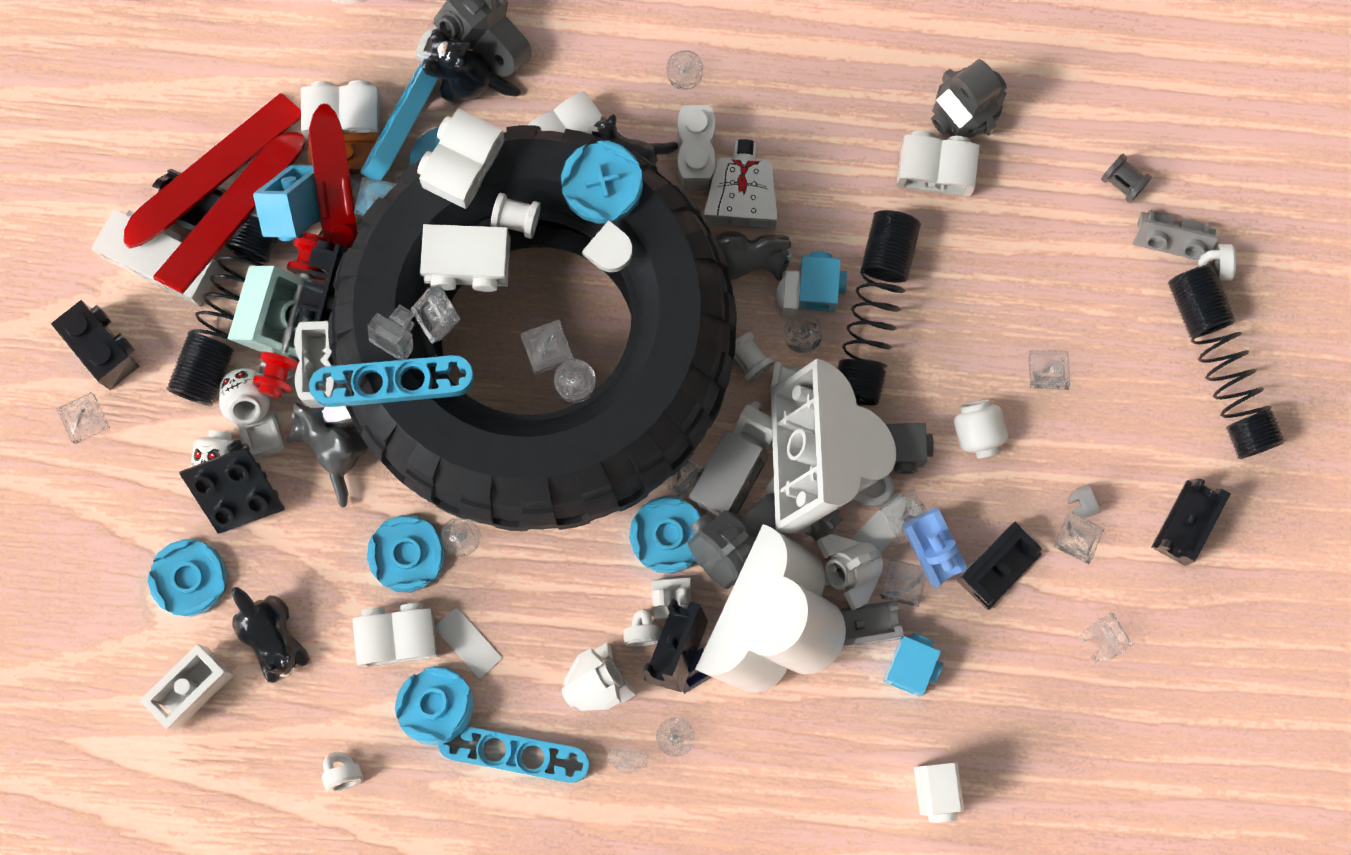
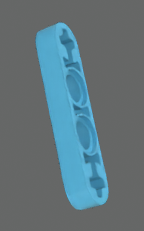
M424 59L414 72L361 169L363 175L376 183L389 170L439 79L425 74L423 71Z
M450 355L323 367L313 373L310 378L309 389L311 395L319 404L325 407H343L460 396L471 389L475 376L471 365L466 359ZM452 366H458L460 372L466 373V377L459 378V385L452 386L449 379H436L439 387L432 389L433 378L429 370L430 367H436L435 372L437 375L450 374ZM410 369H419L425 376L423 385L414 391L405 389L401 382L404 373ZM371 372L381 375L383 384L377 393L365 394L361 391L360 381L364 375ZM352 374L351 385L354 396H349L347 388L334 389L332 397H327L324 391L319 390V386L326 385V378L332 377L336 384H348L346 376Z
M468 726L461 733V739L475 742L474 734L482 735L476 746L477 759L470 758L473 751L471 749L459 748L457 754L451 753L452 747L450 745H446V743L438 745L440 753L454 761L568 783H576L583 780L590 769V761L587 754L576 747ZM493 738L502 740L506 747L504 757L497 762L488 760L484 754L485 744ZM530 746L540 747L544 753V762L537 769L527 768L522 761L524 750ZM551 748L559 750L555 757L567 760L570 758L571 753L577 754V761L583 763L582 771L577 770L574 772L573 777L567 776L566 768L554 766L555 773H547L546 771L551 763Z

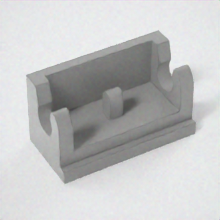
M725 430L689 498L698 503L699 507L716 516L724 510L738 515L768 459L766 452L762 447Z
M894 600L867 604L854 611L850 607L839 609L843 615L846 628L845 641L842 648L899 640L904 637L903 627L899 624L898 620L899 607L897 602L894 603Z

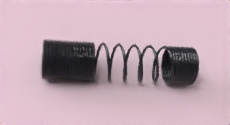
M879 210L873 215L860 270L861 276L868 283L858 286L855 290L859 298L865 302L857 303L851 307L854 316L861 321L853 322L847 325L846 328L849 334L857 340L848 341L842 345L844 352L853 359H842L838 362L837 369L850 383L856 398V404L873 406L879 404L881 389L883 388L885 374L887 373L884 369L888 366L882 362L859 358L847 351L846 345L864 343L881 349H892V346L887 343L865 340L854 334L850 328L853 325L869 324L884 330L894 331L897 329L896 326L888 323L869 321L858 315L854 310L858 306L873 305L887 311H901V308L896 305L872 302L859 293L860 288L876 286L895 293H904L906 291L897 285L876 283L864 275L866 274L877 280L892 283H902L909 279L921 223L917 218L899 211Z
M249 215L224 245L238 257L221 256L217 258L220 267L231 275L214 274L210 276V281L226 294L216 292L203 294L204 301L218 312L199 311L195 313L199 322L215 332L202 329L188 331V336L183 344L184 347H182L181 354L177 358V365H175L174 372H172L171 379H169L168 386L166 387L169 392L205 406H213L214 399L216 398L215 395L219 391L218 388H220V383L223 380L224 374H226L225 371L229 366L228 363H230L229 360H231L234 350L220 341L197 334H209L227 339L229 335L205 322L199 317V314L213 315L230 320L234 318V315L217 307L206 298V296H217L239 301V296L221 287L213 280V278L218 277L245 282L244 277L227 268L221 263V259L237 260L255 266H266L255 261L270 262L279 237H263L258 217Z
M1207 264L1175 276L1169 280L1168 285H1170V291L1174 296V302L1178 306L1177 309L1181 313L1180 316L1184 320L1183 323L1187 327V333L1192 338L1191 343L1200 345L1218 342L1201 353L1198 361L1210 363L1228 359L1209 371L1205 377L1208 381L1235 378L1216 390L1213 398L1222 400L1246 395L1223 409L1220 416L1223 418H1233L1256 413L1226 427L1227 433L1231 437V444H1234V451L1238 455L1237 458L1243 459L1285 443V440L1283 439L1282 432H1280L1279 425H1277V418H1274L1275 415L1273 414L1274 411L1271 410V406L1235 414H1224L1241 402L1263 392V387L1236 394L1216 396L1227 387L1254 374L1257 369H1250L1221 377H1209L1220 368L1247 355L1249 351L1245 350L1213 359H1202L1203 356L1213 349L1242 334V332H1236L1209 340H1194L1197 337L1225 328L1236 321L1227 300L1228 297H1226L1225 290L1221 286L1222 283L1218 279V273L1215 272V266Z

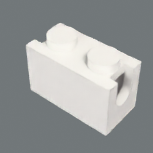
M423 224L420 274L424 276V282L430 283L431 288L438 290H454L456 285H472L474 290L493 292L497 291L498 286H508L511 238L507 227Z
M196 644L139 700L165 729L178 731L235 675L228 667L222 666L213 657L214 653L209 647ZM162 705L171 713L170 715L161 708Z

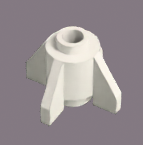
M834 534L817 540L816 542L824 557L832 556L825 566L824 588L832 586L838 590H845L846 592L843 594L852 611L868 604L883 572L882 557L878 550L867 542H859Z
M607 642L594 650L589 648L579 654L567 676L564 677L562 694L565 701L571 708H578L582 712L587 710H608L636 696L635 689L622 679L620 671L613 662L611 646Z

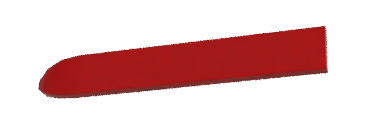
M279 93L138 208L130 217L124 229L123 241L126 247L131 249L141 246L163 233L258 155L273 138L283 134L301 119V109L285 95Z
M323 103L318 105L312 114L309 126V143L323 238L327 239V242L334 244L332 249L334 251L336 244L351 248L358 231L356 229L357 224L342 126L336 112L329 104Z
M286 132L276 136L266 144L153 275L154 280L183 294L256 209L253 193L288 166L294 164L305 146L303 134Z

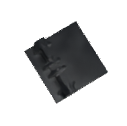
M318 240L317 247H312L308 266L329 272L324 274L309 269L306 270L307 274L326 278L327 280L325 286L303 281V285L324 291L319 293L302 288L297 307L300 308L299 316L314 320L317 312L316 320L329 322L335 298V288L333 285L336 271L342 256L347 252L348 248L336 244L334 251H332L334 244Z
M236 440L227 446L229 453L179 472V475L218 534L285 510L278 497V492L272 488L267 480L266 473L261 470L260 463L256 462L249 451L250 447L248 444H242L241 440Z

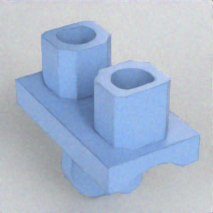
M934 507L902 526L932 587L937 588L948 578L968 570L939 509Z

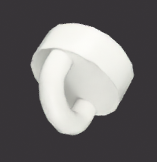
M1217 244L1216 250L1207 251L1200 257L1198 267L1207 265L1209 261L1215 259L1214 268L1216 269L1215 272L1218 273V279L1220 281H1232L1234 279L1236 252L1232 244Z
M639 609L633 616L632 627L623 629L624 644L627 647L657 645L662 633V627L660 625H652L650 613L646 609Z
M334 752L328 754L324 759L323 768L325 773L322 774L321 778L326 791H343L358 785L363 780L360 765L354 763L353 759L347 754ZM334 762H341L342 764H344L342 766H338L335 768L333 767Z

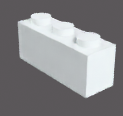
M113 209L91 249L102 259L201 307L204 301L203 294L208 293L213 285L210 281V276L219 274L222 269L215 259L211 260L182 294L153 278V275L182 243L180 242L182 237L174 231L166 229L153 240L129 249L123 241L124 229L135 212L128 210L125 215Z

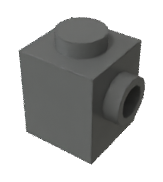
M926 423L886 424L896 447L894 472L896 474L917 473L918 467H924L927 463V457H933V434H926Z

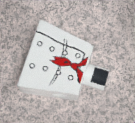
M748 139L736 140L734 143V157L718 158L705 207L704 222L706 225L775 230L777 209L772 163L768 160H756L757 142Z

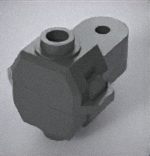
M447 0L434 17L433 24L437 29H440L450 40L469 42V49L480 53L491 67V70L498 76H510L531 59L532 50L528 40L506 17L508 7L506 0Z
M981 59L976 60L960 71L947 70L943 74V84L939 86L936 102L932 110L935 115L931 117L935 128L942 135H946L948 132L952 136H964L967 138L975 137L981 133H985L988 136L991 135L997 127L995 121L1001 115L1002 104L1007 94L1004 91L1007 89L1004 79Z
M768 493L742 516L727 510L714 517L706 512L690 526L694 534L688 540V547L693 557L709 577L721 587L729 589L735 585L762 525L764 524L776 529L774 496Z

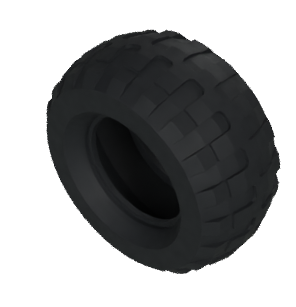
M536 125L506 127L507 132L503 133L505 139L503 145L467 209L422 188L419 179L421 175L417 172L421 159L410 165L397 177L396 181L398 184L383 199L378 197L366 211L356 228L358 231L356 239L351 248H348L347 252L342 256L336 271L333 285L335 288L333 311L329 316L328 323L329 349L332 351L334 366L443 356L442 335L445 317L461 285H456L454 290H438L431 288L430 283L424 282V276L420 274L423 224L490 227L496 198L499 193H504L507 195V199L532 204V202L536 201L540 202L541 207L538 224L532 239L526 238L523 232L508 229L511 238L510 252L523 248L547 247L565 250L587 259L583 256L582 251L606 223L597 224L584 220L569 208L562 193L561 174L566 160L576 149L584 145L595 144L597 141H602V138L571 129H565V132L562 133L541 131V127ZM628 150L636 157L642 170L643 191L639 203L629 215L612 223L629 237L632 244L631 261L624 269L618 272L604 271L621 291L631 314L629 338L618 365L596 391L570 407L538 415H517L498 411L477 402L466 393L454 397L345 406L368 448L401 483L420 497L456 517L509 531L576 528L590 524L595 519L605 517L617 511H624L648 497L652 490L660 486L670 476L673 477L694 454L695 449L705 437L708 429L712 427L719 414L730 381L736 348L737 311L735 297L733 296L732 284L723 250L717 238L712 235L701 217V211L681 187L673 185L657 171V167L646 158ZM436 367L429 368L433 378L432 389L439 387L436 379H449L452 386H457L449 378L448 374L437 375L435 372ZM410 369L402 376V386L407 390H417L423 385L425 376L419 369ZM373 372L364 375L360 381L361 391L365 394L377 393L383 384L382 376ZM352 374L346 376L349 383L337 384V388H347L349 396H354L351 385Z

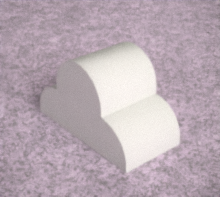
M815 359L771 390L776 531L792 534L805 529L853 500L857 493L886 477L892 471L896 461V447L891 432L875 413L856 405V398L850 383L832 364Z
M763 524L695 669L743 691L756 693L765 691L777 684L787 669L800 674H813L822 671L832 664L844 645L846 628L843 615L838 607L831 601L821 597L825 585V572L818 556L808 548Z

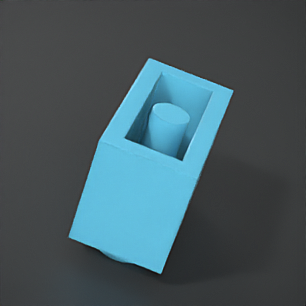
M290 165L253 193L263 237H279L281 241L295 240V238L301 237L302 232L308 227L320 221L313 165Z

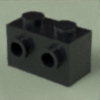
M80 300L54 320L51 325L97 382L111 390L140 367L131 356L135 349L121 333L116 336L108 328L112 321L97 304L91 308L84 301Z

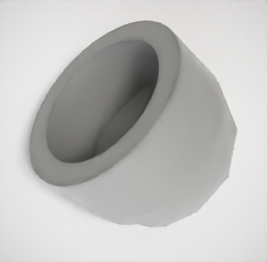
M1090 484L1079 487L1070 494L1068 504L1079 501L1081 506L1072 510V513L1076 516L1085 518L1101 513Z

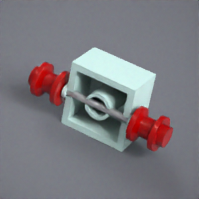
M305 233L304 238H295L293 245L300 251L297 261H290L287 264L286 269L290 272L276 266H249L227 339L261 352L260 359L266 363L263 375L254 376L253 383L259 386L258 392L263 395L280 399L282 393H291L292 386L286 382L288 372L296 370L300 362L294 345L297 326L300 322L318 321L316 320L317 312L314 320L299 316L300 308L297 307L302 288L319 293L324 291L303 285V281L312 282V279L324 280L322 277L306 273V270L309 269L326 274L322 269L308 266L312 247H317L318 240L327 242V239L321 236Z

